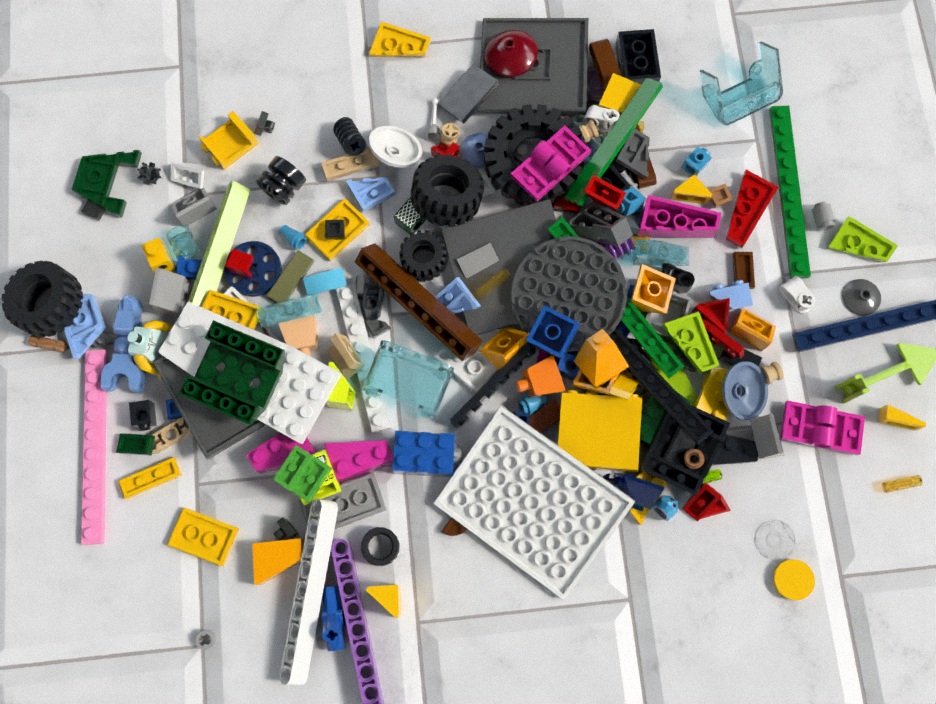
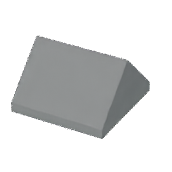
M204 187L194 190L171 204L176 217L184 227L217 209Z
M773 413L751 420L750 423L759 459L784 456Z

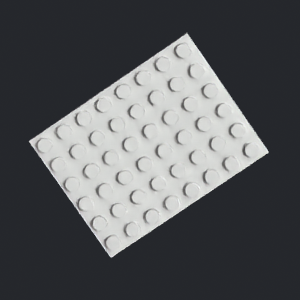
M501 406L433 504L565 600L633 506L635 500Z

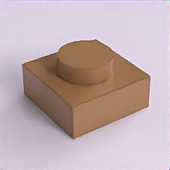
M726 184L709 189L712 193L710 200L714 209L732 202L733 198Z

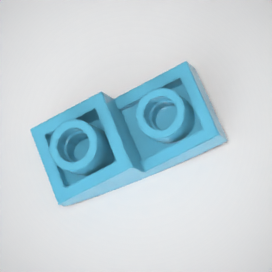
M342 268L303 278L308 296L347 286Z

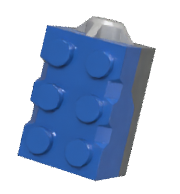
M395 430L392 471L394 474L452 477L454 470L462 463V449L455 442V434Z

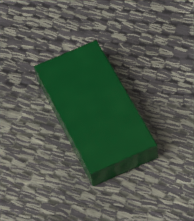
M120 433L116 453L152 456L155 436Z

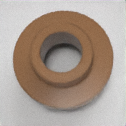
M690 449L684 455V462L687 467L698 469L704 464V455L698 449ZM692 456L698 457L696 463L690 461Z

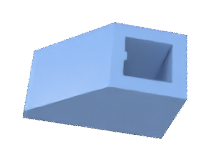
M743 280L732 282L731 287L724 288V284L713 286V291H709V295L716 300L730 298L729 308L731 309L753 305L749 283H743Z

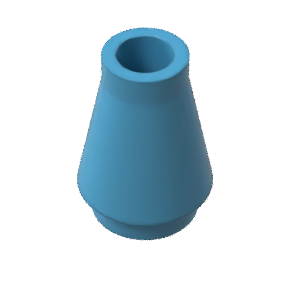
M283 225L279 230V234L284 237L293 249L299 250L307 242L304 233L287 225Z
M546 396L522 397L518 401L520 411L529 413V415L543 405L548 404Z

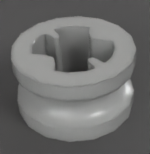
M203 630L196 636V645L200 649H208L215 644L216 636L211 630ZM209 635L210 638L208 640H211L210 644L206 643L203 645L201 637Z

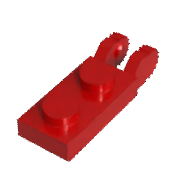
M702 319L707 334L715 345H722L726 348V353L731 357L736 356L741 359L744 356L743 346L710 322Z

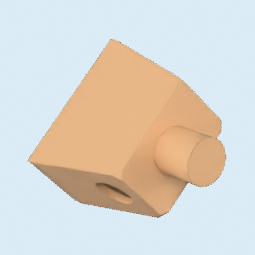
M315 315L278 323L286 344L310 357V351L318 349V322Z

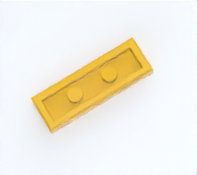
M623 371L612 385L610 393L629 400L640 382L631 373Z
M172 457L118 480L124 499H129L182 476L176 458Z

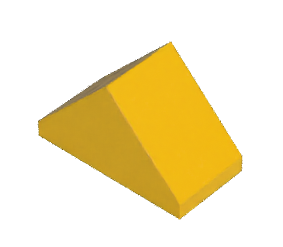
M694 174L674 189L671 200L708 204L712 193Z

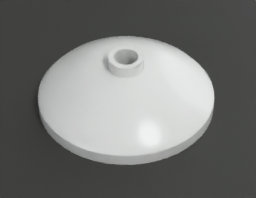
M381 126L374 129L369 136L368 145L371 152L386 165L406 168L417 164L421 158V144L415 136L402 128Z

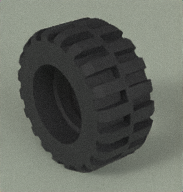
M440 154L434 158L430 157L418 165L413 176L410 198L415 211L419 212L423 219L427 218L428 222L432 224L437 223L438 226L442 227L444 225L454 227L455 224L459 226L465 224V221L469 222L477 214L484 193V182L482 175L478 173V169L475 166H471L469 161H464L459 156L451 157L449 154L441 156ZM441 185L450 186L461 194L447 196L437 192L433 187Z
M41 260L35 261L34 264H26L24 268H19L16 271L17 273L9 278L10 282L4 287L5 293L2 294V301L4 302L2 303V309L6 319L19 329L37 337H50L56 335V332L61 333L64 331L65 327H69L73 323L72 320L78 317V310L82 308L83 304L81 302V299H83L82 287L77 278L51 261L43 262ZM51 288L48 301L41 308L34 311L35 302L39 295L46 289Z

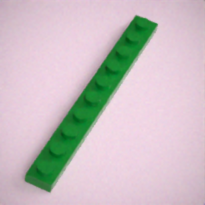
M789 105L771 106L769 112L790 279L794 276H798L801 279L809 278L811 272Z
M563 217L548 228V231L555 239L567 236L579 237ZM627 296L626 307L621 321L669 379L685 366Z

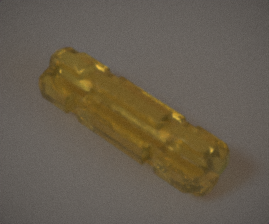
M920 475L884 482L882 483V488L885 493L921 486L923 481Z

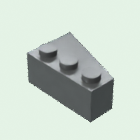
M595 201L566 221L580 238H585L595 243L619 246L633 236L626 217Z

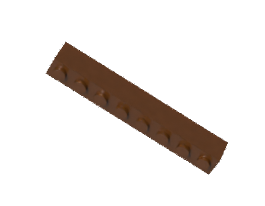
M376 243L361 248L354 263L463 362L476 353L483 342L481 338Z

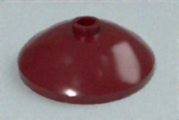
M520 30L503 31L495 35L488 42L484 54L485 61L493 73L503 77H516L529 71L535 64L538 57L537 44L532 36Z

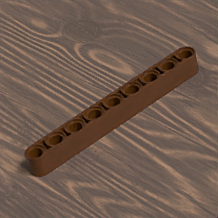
M608 39L589 44L590 55L603 93L613 73L621 76ZM637 124L635 129L640 131L639 125ZM650 157L647 162V171H649L647 178L644 179L630 170L634 183L638 185V189L653 186L657 183Z

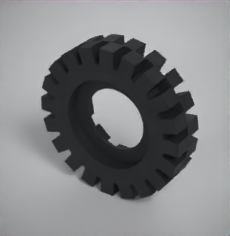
M531 104L522 105V111L520 112L515 107L508 111V117L501 115L496 120V126L492 125L488 132V139L486 138L484 147V164L488 178L491 177V184L496 190L501 189L502 196L508 200L511 196L514 197V203L523 205L524 201H529L530 205L549 199L551 203H554L556 197L560 200L566 196L568 190L574 185L582 172L585 159L538 202L511 177V173L518 167L514 159L515 149L525 139L540 138L547 142L563 126H566L585 144L584 139H581L582 133L579 127H573V120L568 115L562 118L561 111L554 107L551 112L546 111L547 105L538 104L537 110H532Z

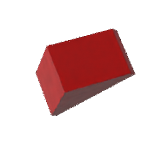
M592 175L584 191L595 202L618 210L626 192L595 175Z

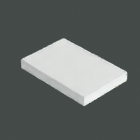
M445 345L434 355V358L475 394L499 371L480 353L479 349L481 347L478 348L473 356L463 362Z

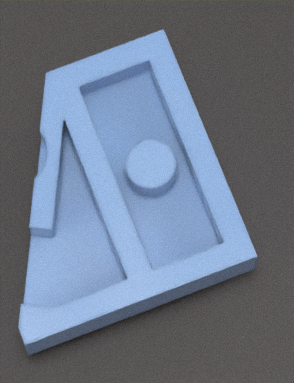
M387 177L376 179L364 178L363 181H352V179L346 181L363 212L396 195Z
M459 277L455 278L435 296L452 313L477 309L481 306Z

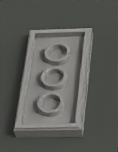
M374 472L340 484L341 492L323 498V500L337 503L338 512L334 530L387 510ZM299 499L306 524H308L312 503L303 505L301 499Z

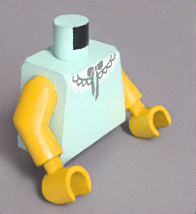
M152 320L143 324L142 327H135L134 331L128 334L127 339L130 342L128 353L134 357L133 359L140 370L153 375L157 374L158 378L162 380L152 362L163 357L159 350L169 334L168 330L171 331L174 324L169 325L167 322Z

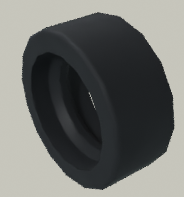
M376 527L369 530L361 541L363 557L367 562L375 566H385L392 563L399 553L400 543L397 536L385 527ZM377 535L387 536L392 543L391 553L383 559H377L369 552V542Z

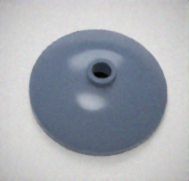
M738 362L731 366L724 376L722 398L732 416L740 420H752L758 417L766 406L768 399L767 380L762 370L754 363Z

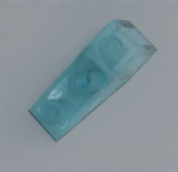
M636 240L634 243L635 249L632 250L633 265L662 266L663 263H669L674 266H689V247L657 240Z
M307 294L256 308L261 327L322 312L318 294Z

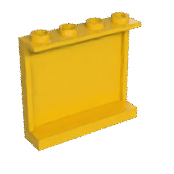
M567 390V393H562L558 446L591 469L638 472L642 398H638L637 394H632L630 399L626 400L611 393L605 396L598 395V392L588 391L586 394H578V391Z

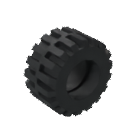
M418 230L417 234L412 232L410 233V238H404V243H401V250H399L402 268L417 281L420 278L421 282H425L427 278L431 281L433 276L439 277L440 271H444V266L447 263L445 243H442L441 237L437 238V234L434 232L429 234L428 230H425V233H421V230ZM420 249L430 250L434 254L432 260L427 263H418L412 257Z

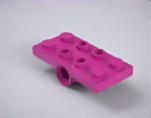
M563 126L547 142L542 141L532 151L531 156L511 173V177L538 202L589 156L591 149L566 126Z
M787 400L784 406L780 439L853 455H861L865 416L837 411V408L832 406H812Z

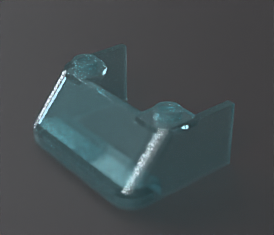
M762 41L759 42L760 60L750 66V78L722 92L719 87L718 77L704 70L699 71L703 97L720 123L730 125L781 99L783 85L778 48Z

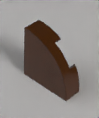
M451 517L441 532L448 536H457L468 529Z

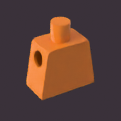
M554 355L522 371L523 379L515 382L517 391L520 393L527 390L530 397L553 395L566 391Z

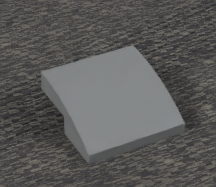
M491 243L457 259L466 279L499 261Z

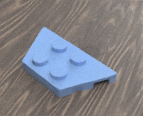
M83 294V299H81L83 304L82 308L78 310V317L72 320L73 323L69 327L66 326L64 330L72 356L75 359H79L106 328L96 297L92 294Z

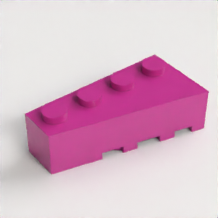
M648 195L644 203L640 230L637 237L713 238L719 229L722 213Z

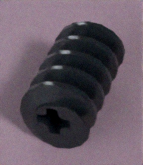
M349 117L337 120L334 124L333 132L345 153L351 156L361 154L366 148V141L353 120Z

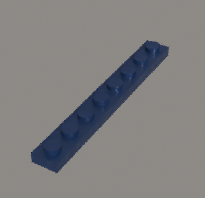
M936 300L796 332L792 336L799 353L936 320Z

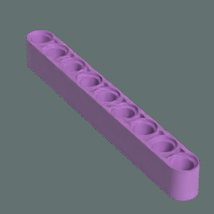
M337 539L332 543L331 552L362 704H384L352 547L348 541ZM340 543L346 545V551L343 554L337 552V546ZM344 563L350 564L351 569L348 574L341 572V566ZM348 583H352L355 586V590L351 595L345 592V586ZM352 603H356L359 606V612L356 615H352L349 612V606ZM355 624L363 626V633L360 636L355 635L353 632ZM359 645L367 647L368 653L366 656L358 654L357 649ZM363 666H369L372 669L370 677L363 676ZM368 687H373L376 690L377 695L375 698H369L366 695Z

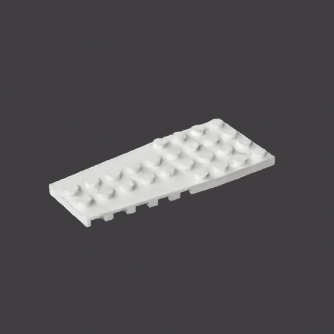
M187 302L162 344L159 353L194 377L210 344V341L205 339V336L213 320L284 349L283 373L266 410L257 419L303 444L342 373L288 344ZM220 363L217 366V372L221 373L225 369L224 363ZM258 377L254 378L251 386L253 388L258 387L260 379Z

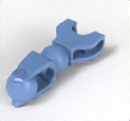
M125 295L117 306L118 311L113 327L115 335H118L114 342V349L117 354L113 353L111 362L102 369L101 388L104 392H112L116 389L118 380L122 376H127L129 378L130 390L134 393H142L145 387L146 373L137 367L133 359L134 357L128 353L130 342L127 338L128 334L134 331L135 327H142L141 314L143 306L137 297Z

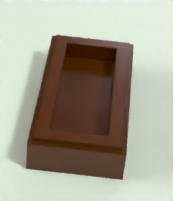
M733 252L734 282L743 280V283H749L750 289H754L753 252Z

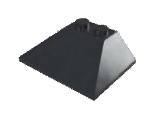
M690 405L714 433L700 445H697L667 412L640 470L696 496L714 463L731 423ZM690 449H698L704 455V464L698 469H691L684 462V455ZM692 456L690 461L696 463L698 457Z

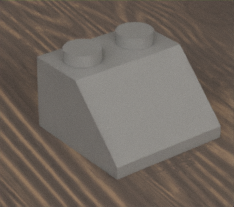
M156 268L149 305L161 316L179 317L187 304V294H190L191 291L190 282L185 276Z

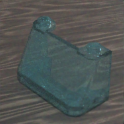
M382 340L362 390L366 391L365 394L370 397L376 398L377 395L381 396L383 394L414 406L421 412V416L431 419V417L435 418L454 368L436 359Z

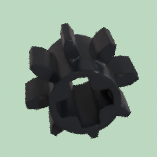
M143 162L142 167L137 169L140 175L137 178L144 180L143 183L149 185L150 182L156 185V181L162 178L159 173L161 168L155 167V163L150 162L148 166V164Z

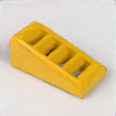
M885 405L880 408L878 422L915 431L926 427L925 422L893 406Z

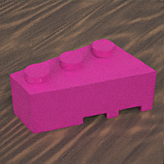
M280 433L247 453L246 456L255 471L263 474L279 470L295 445L310 454H315L317 451L308 436L304 443L300 444Z
M387 440L324 443L336 479L340 483L393 463V454Z

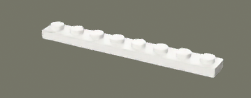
M353 284L337 288L349 341L365 365L357 374L372 433L392 429L359 298L356 294V286Z

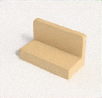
M335 333L330 338L334 344L328 351L345 378L350 379L365 365L345 335Z

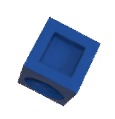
M566 353L563 360L555 358L562 377L570 380L576 378L579 372V368L574 362L576 356ZM566 362L572 365L571 371L566 368Z

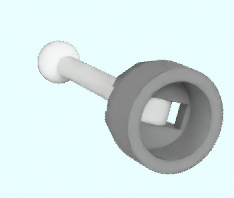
M436 98L432 100V125H429L426 129V138L430 140L440 138V128L435 125L437 105L439 103V100Z

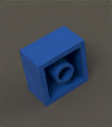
M544 305L526 341L563 360L581 325L579 322Z

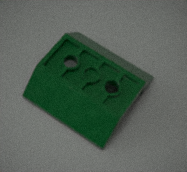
M213 320L205 336V339L210 341L194 378L186 377L179 394L252 425L266 410L283 373L285 350ZM224 363V364H225V369H224V371L221 372V373H218V372H217V366H218V364ZM258 377L260 384L258 387L253 388L251 382L254 378Z

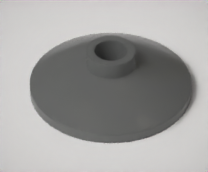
M856 279L845 287L843 301L851 312L857 315H869L879 308L881 294L874 283L865 279ZM862 292L867 295V298L863 297Z

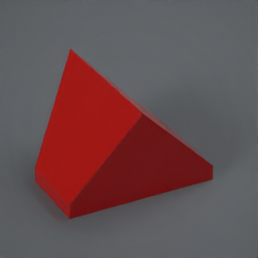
M730 298L697 304L692 313L699 312L702 319L725 332L728 325Z
M704 483L696 496L692 495L682 507V510L697 522L703 518L731 511L723 496L707 483Z

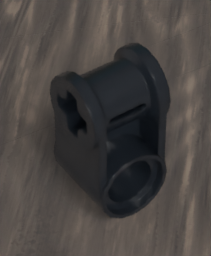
M663 263L661 272L676 278L673 290L682 293L689 292L695 282L694 275L672 264ZM680 280L688 281L689 285H683Z
M364 284V315L368 320H376L381 316L384 289L380 286Z

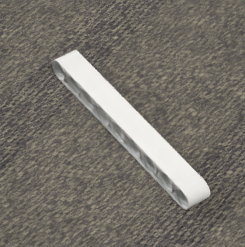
M315 499L311 504L280 669V682L283 685H303L307 681L338 512L337 503L334 501Z

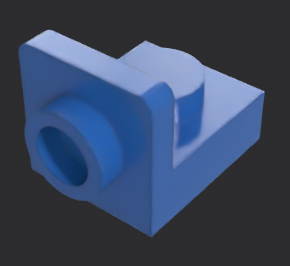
M178 256V262L175 263V272L185 276L186 279L196 280L202 260L185 259L183 256Z

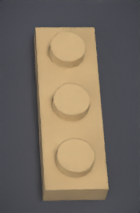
M370 148L365 149L356 156L345 155L321 162L327 182L379 166L378 159L371 152Z

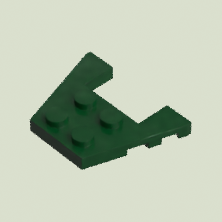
M133 150V152L129 153L122 151L112 155H106L105 153L82 156L72 190L76 194L122 218L127 202L124 199L109 197L119 165L138 168L142 155L141 151Z

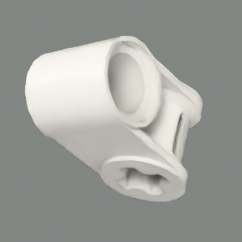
M592 105L588 108L582 123L586 125L590 120H593L597 131L608 134L619 119L620 114L614 109Z
M794 276L779 286L782 296L788 300L796 312L800 314L807 313L815 305V296L798 276Z

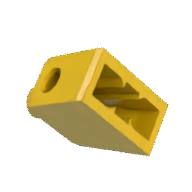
M156 238L142 244L146 258L154 272L156 268L162 269L161 265H167L164 270L176 273L172 255L167 244L161 238Z

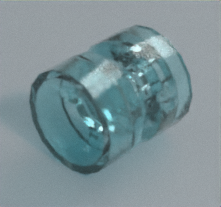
M187 225L177 226L166 234L177 259L178 256L190 259L199 253L200 248L197 242L192 240L193 234Z

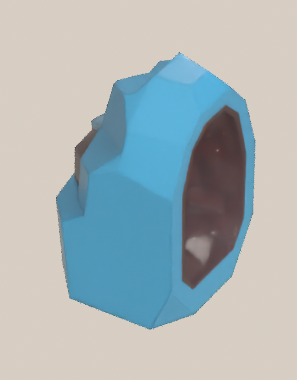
M664 495L653 505V509L662 519L668 521L678 512V501H675L671 496Z

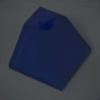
M614 473L613 476L619 489L635 500L631 508L642 512L644 508L651 510L664 490L663 486L628 474Z

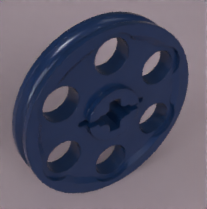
M249 241L238 245L234 249L248 254L249 248H257V253L252 255L254 259L251 265L256 267L259 277L249 268L248 271L252 274V278L242 276V281L235 284L233 283V278L238 274L231 272L226 266L224 267V272L230 286H233L241 295L257 297L268 293L281 276L282 264L279 256L271 246L259 241ZM268 254L274 256L273 261L270 263L264 262V258ZM266 273H275L272 280L268 281L265 279ZM253 282L259 283V288L256 291L249 289L250 284Z

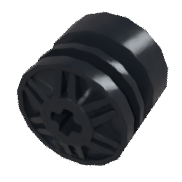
M275 156L268 164L271 173L263 171L261 174L263 177L259 176L256 179V183L270 198L283 205H288L290 202L289 198H293L295 195L291 188L299 191L306 182V178L289 161L280 156Z

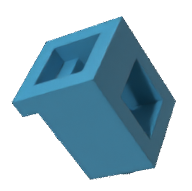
M697 146L688 158L684 160L681 168L691 176L694 174L698 176L709 164L712 158L710 152L706 148H699Z
M633 187L625 190L626 194L616 211L618 213L622 212L626 216L634 212L640 213L646 197Z

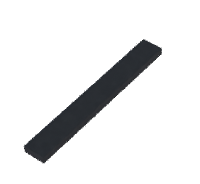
M616 328L609 337L614 341L629 366L627 369L696 444L700 445L714 431Z

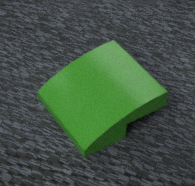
M295 445L273 480L305 501L311 502L331 472L332 467Z

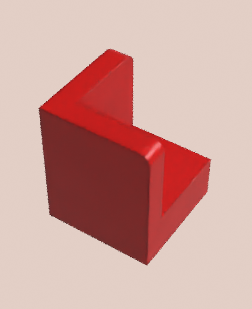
M440 142L437 147L434 145L431 147V156L435 157L440 154L445 156L449 154L451 157H456L459 155V145L453 142L450 146H445Z
M233 249L225 266L231 272L251 279L252 274L248 270L254 257Z

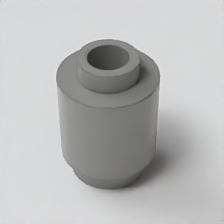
M826 202L815 204L812 213L816 227H819L820 231L833 228L835 226V218L831 205L826 204Z

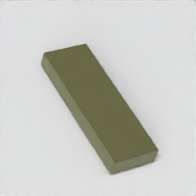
M298 250L267 294V297L284 307L315 262L314 259Z

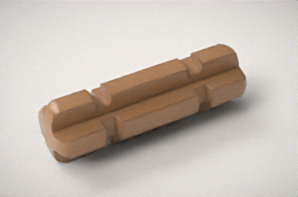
M33 335L28 340V344L33 347L57 350L59 352H65L68 346L65 341H56L55 339Z

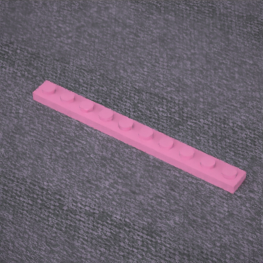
M105 349L85 352L81 545L104 544L107 392H104L101 388V372L107 364V351Z

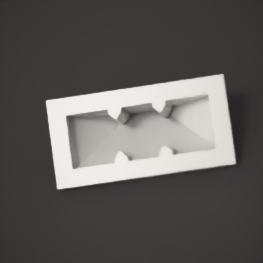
M171 162V181L200 189L203 188L204 169L200 164Z

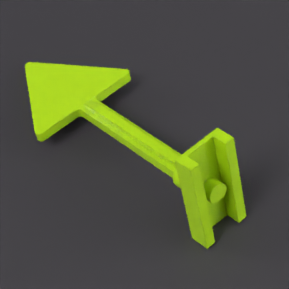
M898 343L896 346L904 362L865 379L860 373L834 387L836 390L842 389L846 397L842 400L844 404L869 392L868 386L906 369L910 370L917 384L921 385L936 361V348Z

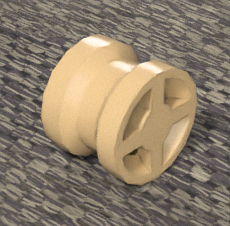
M590 120L586 125H579L586 143L593 137H600L593 120Z
M446 123L442 126L440 141L443 145L450 146L453 142L457 143L460 132L457 125Z
M772 362L770 366L760 367L768 385L772 384L774 380L779 381L784 378L783 370L777 362Z

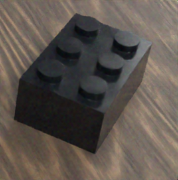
M654 29L618 32L615 45L621 76L641 85L646 78L660 82L661 72Z

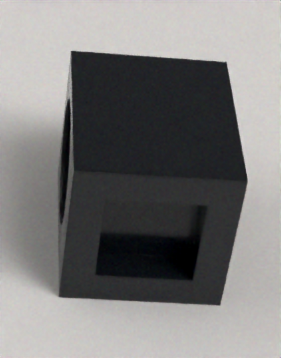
M150 400L129 403L132 427L139 431H147L152 426H157L155 403ZM146 412V418L140 421L141 414Z

